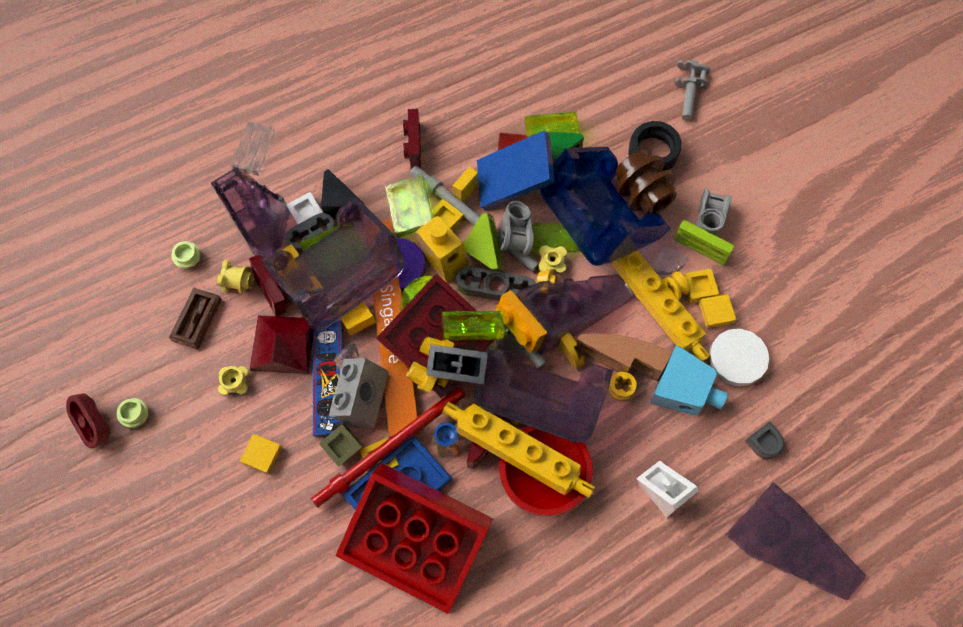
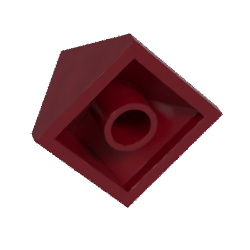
M258 315L250 371L308 374L315 318Z

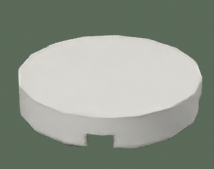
M743 329L727 330L719 334L709 351V355H711L709 358L710 366L717 371V375L721 377L720 379L729 385L736 387L749 386L759 380L768 369L770 359L768 349L762 339L751 331Z

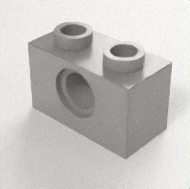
M366 358L344 359L329 416L353 428H375L389 371Z

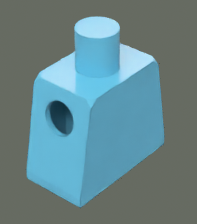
M676 345L650 403L690 415H698L705 403L721 410L728 393L712 386L717 375V371Z

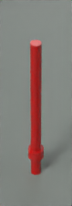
M457 387L342 475L338 473L331 478L329 485L311 497L315 506L319 508L337 493L341 495L348 490L350 483L443 414V409L448 402L455 405L466 396L463 390Z

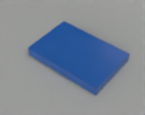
M544 130L477 160L481 208L484 210L491 209L555 183L549 133Z
M412 436L383 458L342 495L356 510L372 472L382 463L386 465L395 457L399 466L393 469L439 492L452 481V477L415 436Z

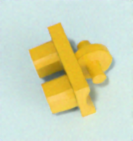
M426 337L419 351L429 356L430 345L454 347L455 344L449 340L440 341ZM413 362L406 377L418 385L417 389L430 393L438 377L426 376L427 368ZM440 378L437 384L445 388L449 379Z

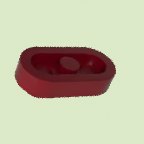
M86 393L69 396L66 402L67 415L83 443L88 448L105 445L110 436V427L97 410L94 400Z

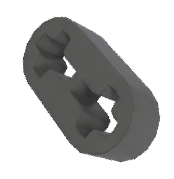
M316 214L288 230L285 236L287 246L292 244L298 254L307 253L333 238L336 234V225L329 214ZM323 223L328 229L323 231L319 228V225ZM300 237L303 239V243L298 244L295 242V238Z

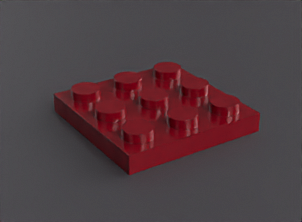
M436 273L377 336L376 340L408 369H410L413 362L427 368L429 356L419 351L426 337L440 341L449 340L455 344L453 348L484 352L501 332ZM438 377L432 390L442 399L457 381L449 379L445 388L437 384L440 379Z

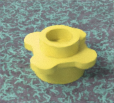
M544 245L539 249L541 262L538 267L540 271L552 269L554 273H563L566 270L564 257L567 251L563 246L549 248L547 245ZM554 257L555 261L552 262L550 258Z
M234 366L223 367L219 371V382L221 385L218 387V391L222 395L234 392L240 395L246 393L248 390L246 376L249 374L247 368L244 366L238 368ZM235 378L236 381L234 383H231V380Z

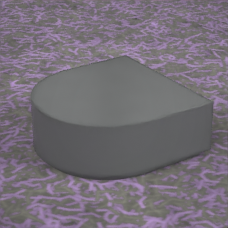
M768 422L745 440L753 452L763 459L776 457L784 448V439L771 422Z

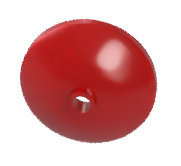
M538 423L521 429L522 432L581 465L579 478L591 484L593 477L592 459L586 445L575 433L565 427L551 423ZM500 458L499 476L505 493L516 506L530 514L545 517L561 515L575 508L585 497L573 488L569 493L563 495Z

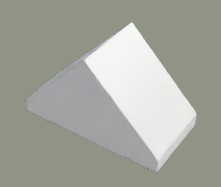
M661 461L637 478L638 483L666 518L699 491L696 485Z

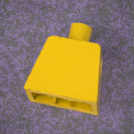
M435 217L416 231L415 244L422 250L424 258L446 283L454 279L461 268L468 266L463 243L441 217ZM449 258L454 259L451 262H447Z

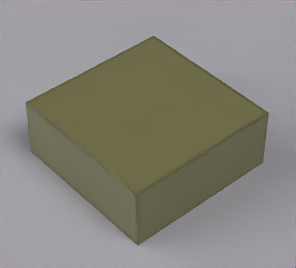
M342 423L319 443L338 467L363 446L345 423Z

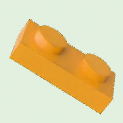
M512 290L502 294L495 310L498 318L510 329L517 341L530 354L539 350L547 335V331Z

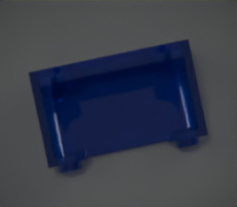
M609 147L565 148L553 164L555 183L540 188L543 199L592 265L601 266L616 261L658 241L671 229L659 214H646L639 220L636 214L628 208L627 202L623 197L619 196L616 188L611 183L612 179L616 176L615 171L619 165L616 156Z

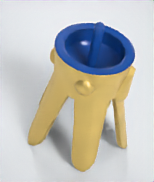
M441 423L434 430L432 443L436 442L437 455L439 457L444 456L446 448H449L455 456L460 453L457 439L462 440L463 436L456 432V427L451 423Z

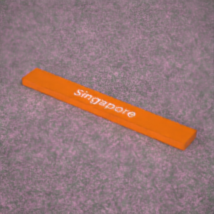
M392 220L365 223L377 335L404 308L402 291L399 286ZM378 341L381 367L389 371L384 396L388 431L391 438L418 417L413 381L406 377L409 369Z

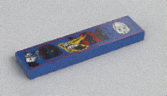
M342 321L313 323L314 437H327L343 423L329 416L332 399L343 364Z

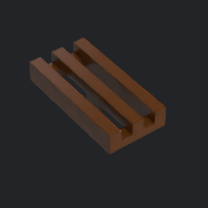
M193 287L169 336L170 340L176 343L180 342L185 346L189 345L198 350L220 305L221 297ZM199 297H202V300L197 310L194 312L191 318V322L186 330L185 335L181 336Z

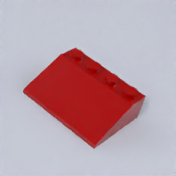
M382 463L372 472L335 556L449 614L494 518Z

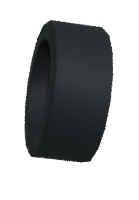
M650 121L638 126L631 136L628 155L630 156L635 152L641 151L639 143L643 139L658 138L664 141L670 148L669 155L662 157L664 160L662 171L673 168L681 151L682 140L679 133L671 125L661 121Z

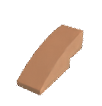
M579 334L576 340L577 346H575V349L616 372H629L630 368H633L656 381L659 379L673 353L658 345L637 338L614 334Z

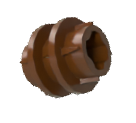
M645 150L635 152L625 158L616 168L615 174L619 181L616 186V192L621 197L630 196L627 201L628 208L631 211L641 210L648 217L654 216L666 209L675 200L677 193L673 186L676 175L671 170L662 171L664 160L658 155L650 156Z

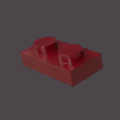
M408 109V120H403L404 136H408V142L403 143L404 159L410 160L411 169L414 166H418L421 169L419 110Z
M260 254L249 258L251 272L254 273L255 280L274 315L279 316L285 313V301L288 300L284 287L282 285L277 286L274 278L276 276L269 262L264 263Z

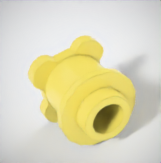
M224 260L222 270L217 278V285L221 286L224 292H228L232 288L244 294L248 289L252 288L255 276L249 266L245 265L243 268L232 266L230 260Z

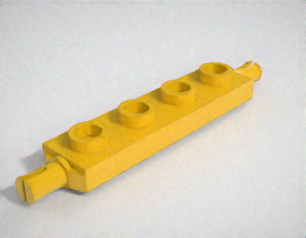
M616 238L608 242L607 247L616 256L611 265L673 343L686 351L691 350L703 362L708 360L711 355L700 344L706 333L636 247L624 250Z
M448 402L444 407L442 413L458 421L457 433L563 495L569 493L572 488L587 498L592 494L595 486L579 478L581 465L474 403L465 410L460 409L451 402Z

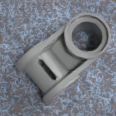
M704 189L695 225L718 237L725 224L732 196L727 195L724 197L710 193L709 189Z
M512 201L507 205L499 223L500 251H506L507 249L522 251L523 255H529L531 252L534 234L531 225V211L526 204Z

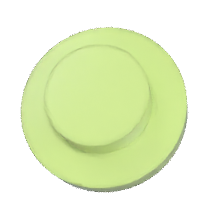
M187 241L179 242L172 250L174 264L182 269L195 266L201 257L199 248L194 243Z
M137 398L123 401L117 409L118 421L127 428L139 427L148 417L147 405Z

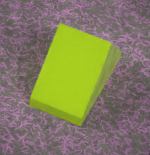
M489 213L481 214L463 243L464 250L491 269L499 272L505 271L499 249L494 216Z

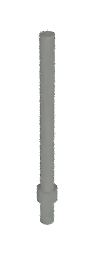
M414 166L411 169L410 174L424 185V189L427 192L444 199L463 213V217L473 225L476 224L480 216L445 189L440 180L435 176L430 177L418 166ZM506 250L532 272L538 268L539 262L530 255H523L522 251Z

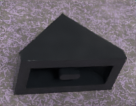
M327 169L323 176L321 199L323 213L329 214L333 219L364 220L368 217L364 202Z
M430 345L426 376L486 384L490 353Z

